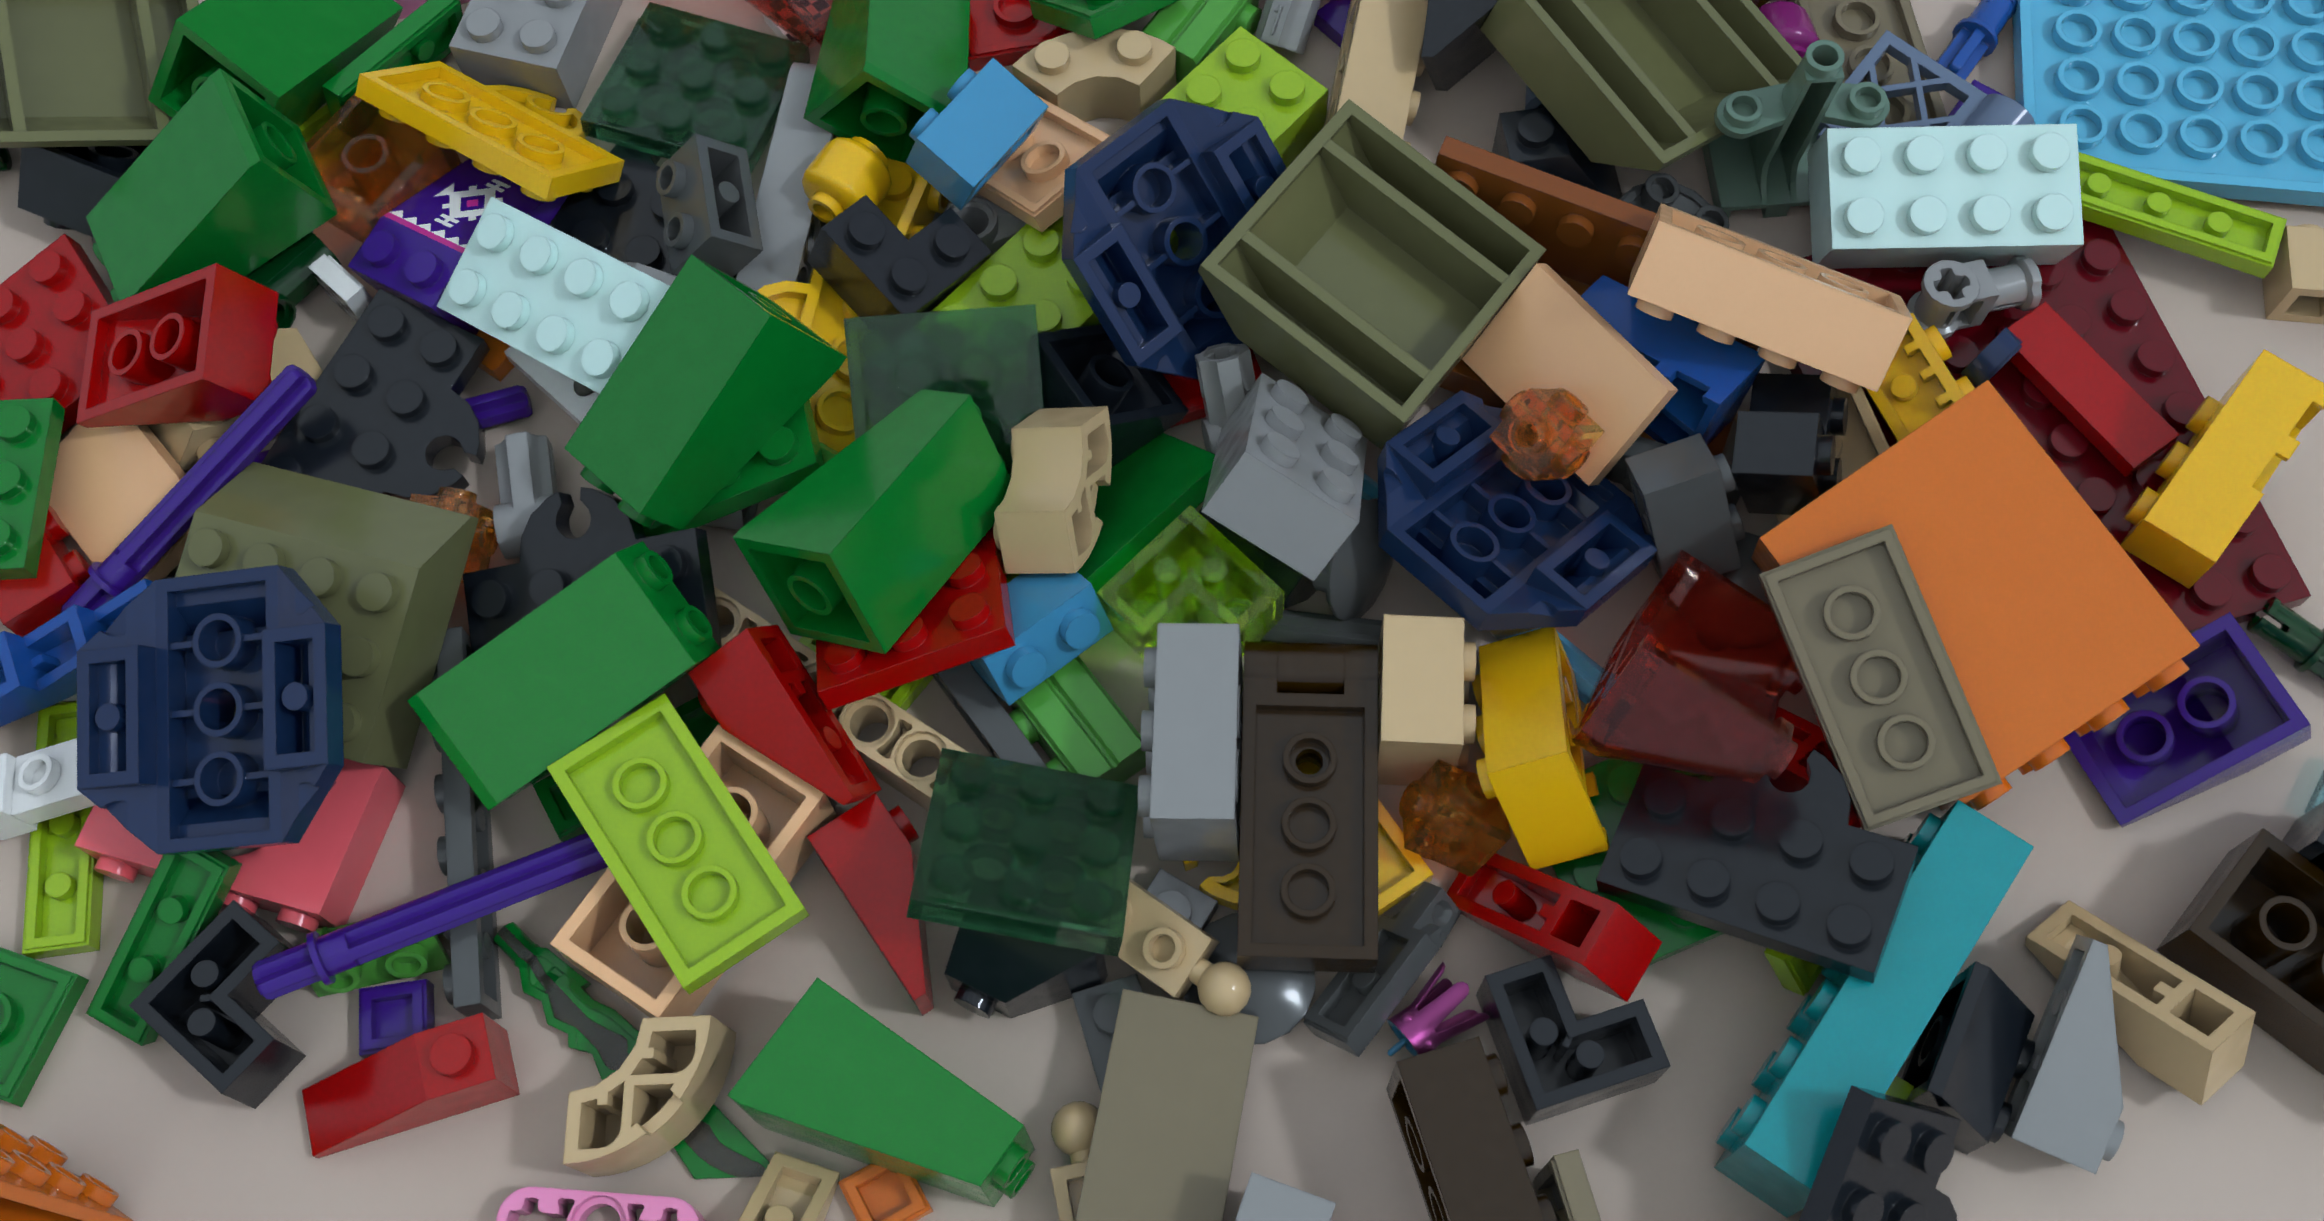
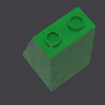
M205 0L176 19L148 100L173 118L205 80L221 68L300 127L326 103L322 85L392 30L403 7L394 0Z
M833 0L803 118L837 137L852 138L857 136L865 138L875 144L884 153L886 158L905 163L915 143L909 137L913 127L929 109L933 108L940 114L952 101L947 97V93L958 78L968 69L970 0Z
M220 68L205 80L90 211L86 219L95 239L93 251L107 269L114 287L111 289V296L113 301L117 302L215 263L238 274L247 276L338 213L299 126Z
M691 254L564 449L585 466L580 475L586 481L608 494L613 495L616 493L622 499L617 507L629 518L649 528L652 527L655 521L682 530L747 464L780 427L784 426L841 367L847 356L769 297Z
M921 389L741 527L733 536V539L790 634L886 654L994 525V511L1003 501L1011 477L1006 469L1003 457L998 453L982 420L981 411L974 403L970 394Z
M642 541L609 556L407 701L489 811L549 775L550 772L546 768L547 766L640 709L720 649V646L712 637L713 630L706 616L695 606L689 605L673 583V574L667 562L658 553L649 550Z
M818 977L727 1095L754 1121L767 1130L866 1164L884 1167L891 1172L910 1176L917 1179L918 1182L991 1207H995L1003 1194L1010 1199L1015 1197L1035 1167V1163L1029 1159L1035 1148L1025 1126Z

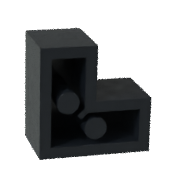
M865 195L821 227L807 261L885 345H888L906 330L915 327L989 259L992 251L952 208H949L908 240L870 198Z
M1758 373L1752 384L1750 411H1738L1731 470L1748 513L1793 515L1841 482L1842 460L1841 458H1835V436H1845L1848 399L1838 397L1836 388L1819 379L1820 375Z
M235 900L129 1005L221 1094L254 1109L306 1057L302 1051L261 1014L275 999H266L263 995H260L252 976V966L256 961L294 946L268 922Z
M1551 954L1485 975L1476 994L1482 1012L1490 1016L1486 1023L1526 1126L1653 1084L1671 1066L1644 999L1577 1020Z

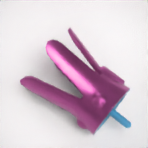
M1444 962L1440 964L1411 1005L1387 1019L1392 1031L1400 1040L1388 1050L1389 1056H1393L1404 1046L1413 1056L1435 1050L1441 1043L1490 1018L1486 1013L1466 1010L1443 1021L1469 994L1467 983L1457 982L1452 985L1448 978L1442 979L1434 987L1445 970Z

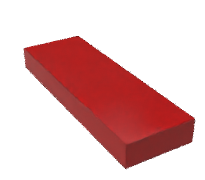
M2046 301L2008 327L2012 333L2023 341L2021 343L2023 347L2010 361L2125 478L2172 445L2180 435Z

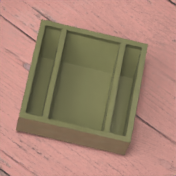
M0 0V148L149 145L172 119L148 100L176 19L199 5L198 0Z
M1498 0L1480 29L1591 162L1657 172L1725 135L1718 129L1714 121L1715 110L1723 98L1737 91H1749L1787 83L1802 60L1799 54L1751 0Z
M1348 99L1203 261L1198 272L1236 338L1333 413L1350 419L1359 427L1365 438L1382 450L1388 440L1407 427L1473 346L1547 249Z
M252 462L195 510L175 577L272 565L294 569L341 625L344 758L363 764L407 769L421 719L407 700L432 683L479 518Z

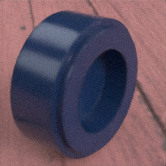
M2006 327L1960 374L1962 376L1966 375L1972 385L1977 388L1985 381L1990 380L2023 347L2021 345L2023 341Z

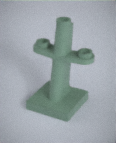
M1817 40L1811 43L1787 83L1749 91H1737L1723 98L1714 113V121L1718 129L1725 135L1703 146L1702 150L1713 205L1725 211L1728 218L1734 210L1761 209L1763 218L1787 216L1790 206L1810 205L1807 152L1817 141V136L1821 132L1818 129L1820 122L1851 128H1876L1888 116L1890 102L1881 86L1873 82H1860L1858 84L1842 83L1845 78L1842 68L1845 54L1837 43L1830 40Z

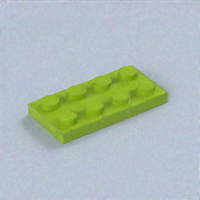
M665 693L546 767L683 989L689 995L810 916Z

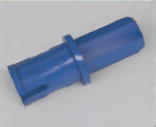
M1981 0L1968 18L1960 20L1955 25L1952 31V41L1936 62L1966 80L1981 58L1987 57L1995 50L1998 45V35L2008 20L2012 18V15L2015 14L2018 1Z

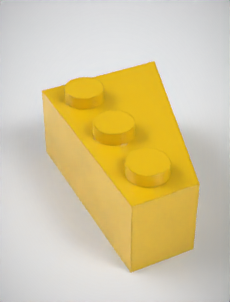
M2264 349L2219 401L2208 395L2192 415L2185 428L2195 433L2188 445L2180 441L2174 444L2155 471L2157 475L2164 478L2158 490L2154 491L2146 487L2125 515L2124 519L2133 524V527L2121 543V547L2190 589L2217 562L2263 497L2262 490L2282 460L2288 461L2301 443L2296 440L2300 431L2320 410L2324 409V383Z
M1555 627L1540 628L1479 646L1480 674L1475 675L1472 687L1478 706L1482 711V715L1476 716V735L1485 758L1476 761L1477 774L1486 798H1498L1529 867L1537 870L1608 851L1610 846L1607 831L1602 827L1590 797L1599 795L1596 777L1593 772L1585 774L1582 743L1588 742L1575 674Z

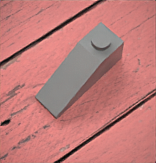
M2076 934L2032 1040L2035 1041V1050L2030 1064L2022 1077L2018 1080L2016 1079L2007 1102L2012 1104L2013 1108L2004 1133L2017 1141L2096 1174L2102 1159L2110 1161L2120 1147L2125 1125L2119 1118L2124 1107L2108 945Z

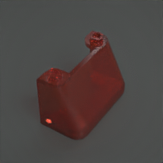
M1681 550L1609 653L1571 737V741L1597 757L1748 783H1757L1765 774L1774 780L1777 779L1791 762L1798 749V744L1792 740L1794 724L1782 716L1774 721L1778 703L1786 691L1795 696L1802 690L1803 685L1770 605L1684 550Z

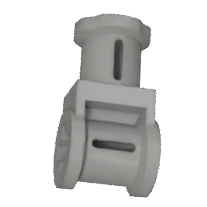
M2025 256L2013 257L2008 261L2007 265L1990 269L1987 268L1984 259L1965 263L1954 260H1941L1932 264L1926 270L1921 281L1922 291L1915 293L1908 301L1906 307L1910 313L1913 312L1923 330L1934 324L1943 339L1952 336L1956 330L1981 325L1989 312L2013 307L2022 311L2035 309L2039 306L2042 299V278L2034 260Z

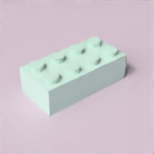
M2077 124L1827 128L1807 152L1812 262L1827 268L1930 267L1941 260H1954L1965 263L1984 259L1986 266L2007 265L2008 261L2017 256L2032 258L2036 265H2056L2084 245Z
M491 196L437 307L600 394L670 286Z

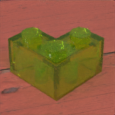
M1190 505L1096 593L1114 628L1113 631L1144 659L1145 647H1157L1158 623H1188L1191 619L1196 623L1239 624L1243 657L1245 641H1260L1283 618L1285 591Z

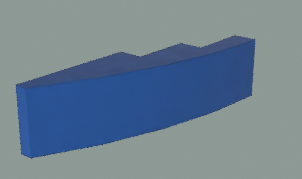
M145 578L94 611L74 604L24 637L2 631L0 633V727L76 695L77 651L99 631L106 632L124 608L153 581Z

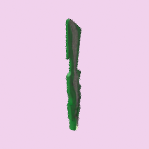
M512 922L504 926L494 937V942L519 969L523 992L542 1002L547 1024L568 1034L569 1048L593 1055L602 1080L617 1071L635 1047L639 1031L616 1010L595 1001L586 992L591 983L552 951L535 944L516 923ZM714 1104L696 1128L674 1147L696 1180L762 1177L769 1164L767 1158Z

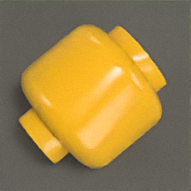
M857 136L852 138L837 137L827 142L805 170L802 178L804 192L809 198L808 207L819 220L827 224L865 195L878 207L888 194L892 184L888 170V159L884 153L869 140Z

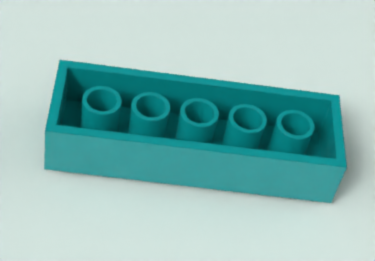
M1957 800L1941 818L1930 812L1915 833H1909L1903 841L1919 847L1918 859L1874 984L1824 967L1821 974L1827 978L1821 983L1813 996L1809 994L1803 1000L1786 1027L1796 1037L1794 1038L1790 1035L1778 1052L1773 1050L1754 1077L1751 1085L1761 1091L1759 1096L1753 1094L1742 1109L1738 1107L1733 1112L1715 1141L1725 1151L1714 1168L1786 1218L1804 1209L1851 1085L1883 1094L1887 1092L2034 846L1960 800Z

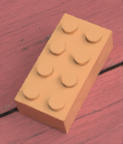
M1662 203L1658 208L1630 273L1627 295L1638 298L1635 307L1646 314L1666 321H1671L1674 313L1699 322L1696 331L1707 338L1727 345H1733L1735 338H1740L1760 346L1757 354L1761 358L1788 369H1794L1797 362L1822 371L1819 377L1821 381L1852 394H1856L1860 386L1878 392L1913 320L1900 295Z
M718 724L700 748L788 883H790L814 851L807 836L838 816L826 794L728 733ZM609 868L606 869L550 942V945L572 965L650 1018L692 1016L723 975V973L689 995L683 989Z

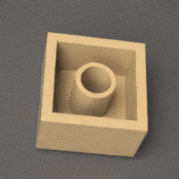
M1383 615L1378 643V785L1451 788L1457 766L1467 767L1469 745H1474L1476 733L1475 704H1467L1469 682H1474L1476 642H1464L1465 618Z

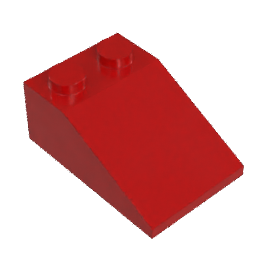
M215 263L92 311L76 424L86 428L207 422L224 421L241 415L272 382L270 372L274 339L278 330L276 317L279 293Z

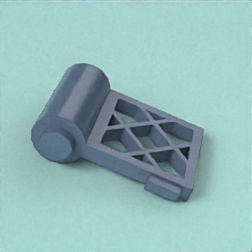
M1888 30L1885 31L1844 82L1858 84L1866 79L1867 82L1878 84L1875 66L1888 53L1907 66L1910 82L1881 87L1886 92L1888 98L1912 95L1917 120L1888 125L1885 124L1884 120L1878 127L2035 124L2032 115L2017 101L1997 93L1987 95ZM1920 75L1925 77L1927 80H1921ZM1945 90L1963 102V105L1955 115L1928 119L1924 93ZM1820 122L1818 129H1820L1821 132L1818 134L1817 140L1827 128L1851 127Z

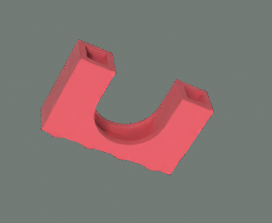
M344 758V766L336 778V784L328 792L299 843L260 847L252 852L231 857L242 863V866L221 908L225 909L235 900L254 914L258 908L278 913L275 920L277 923L307 934L316 931L319 925L331 928L347 924L406 786L385 766L363 764ZM97 805L92 807L74 845L97 859L93 868L95 871L127 883H134L138 874L152 878L163 856L156 854L130 833L107 809L99 808Z

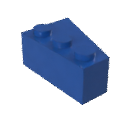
M1602 275L1581 297L1678 389L1676 394L1644 432L1655 441L1663 444H1669L1700 433L1708 446L1734 419L1765 359L1761 358L1757 351L1737 341H1734L1733 345H1727L1705 337L1696 331L1699 322L1674 313L1671 321H1666L1642 312L1635 307L1638 298L1627 295V286Z

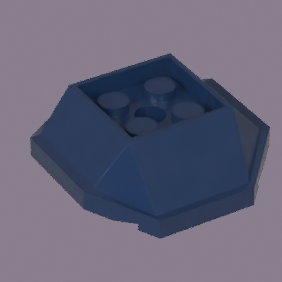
M1171 98L1157 100L1065 169L1062 261L1126 366L1198 380L1195 361L1196 354L1203 352L1209 346L1227 342L1231 344H1244L1236 338L1198 270L1203 261L1287 169L1259 117L1238 112H1227ZM1173 229L1178 236V248L1175 254L1170 246V236Z
M1462 390L1388 440L1377 459L1378 546L1462 618H1465L1476 630H1487L1497 640L1538 628L1578 626L1646 568L1657 552L1651 536L1644 533L1641 517L1629 496L1605 477L1598 485L1588 486L1515 412L1508 409L1485 406L1482 398Z
M280 565L153 581L124 608L106 632L99 631L77 651V790L99 808L107 809L130 833L156 854L181 855L297 844L300 842L328 792L336 784V778L344 766L341 625L294 569Z

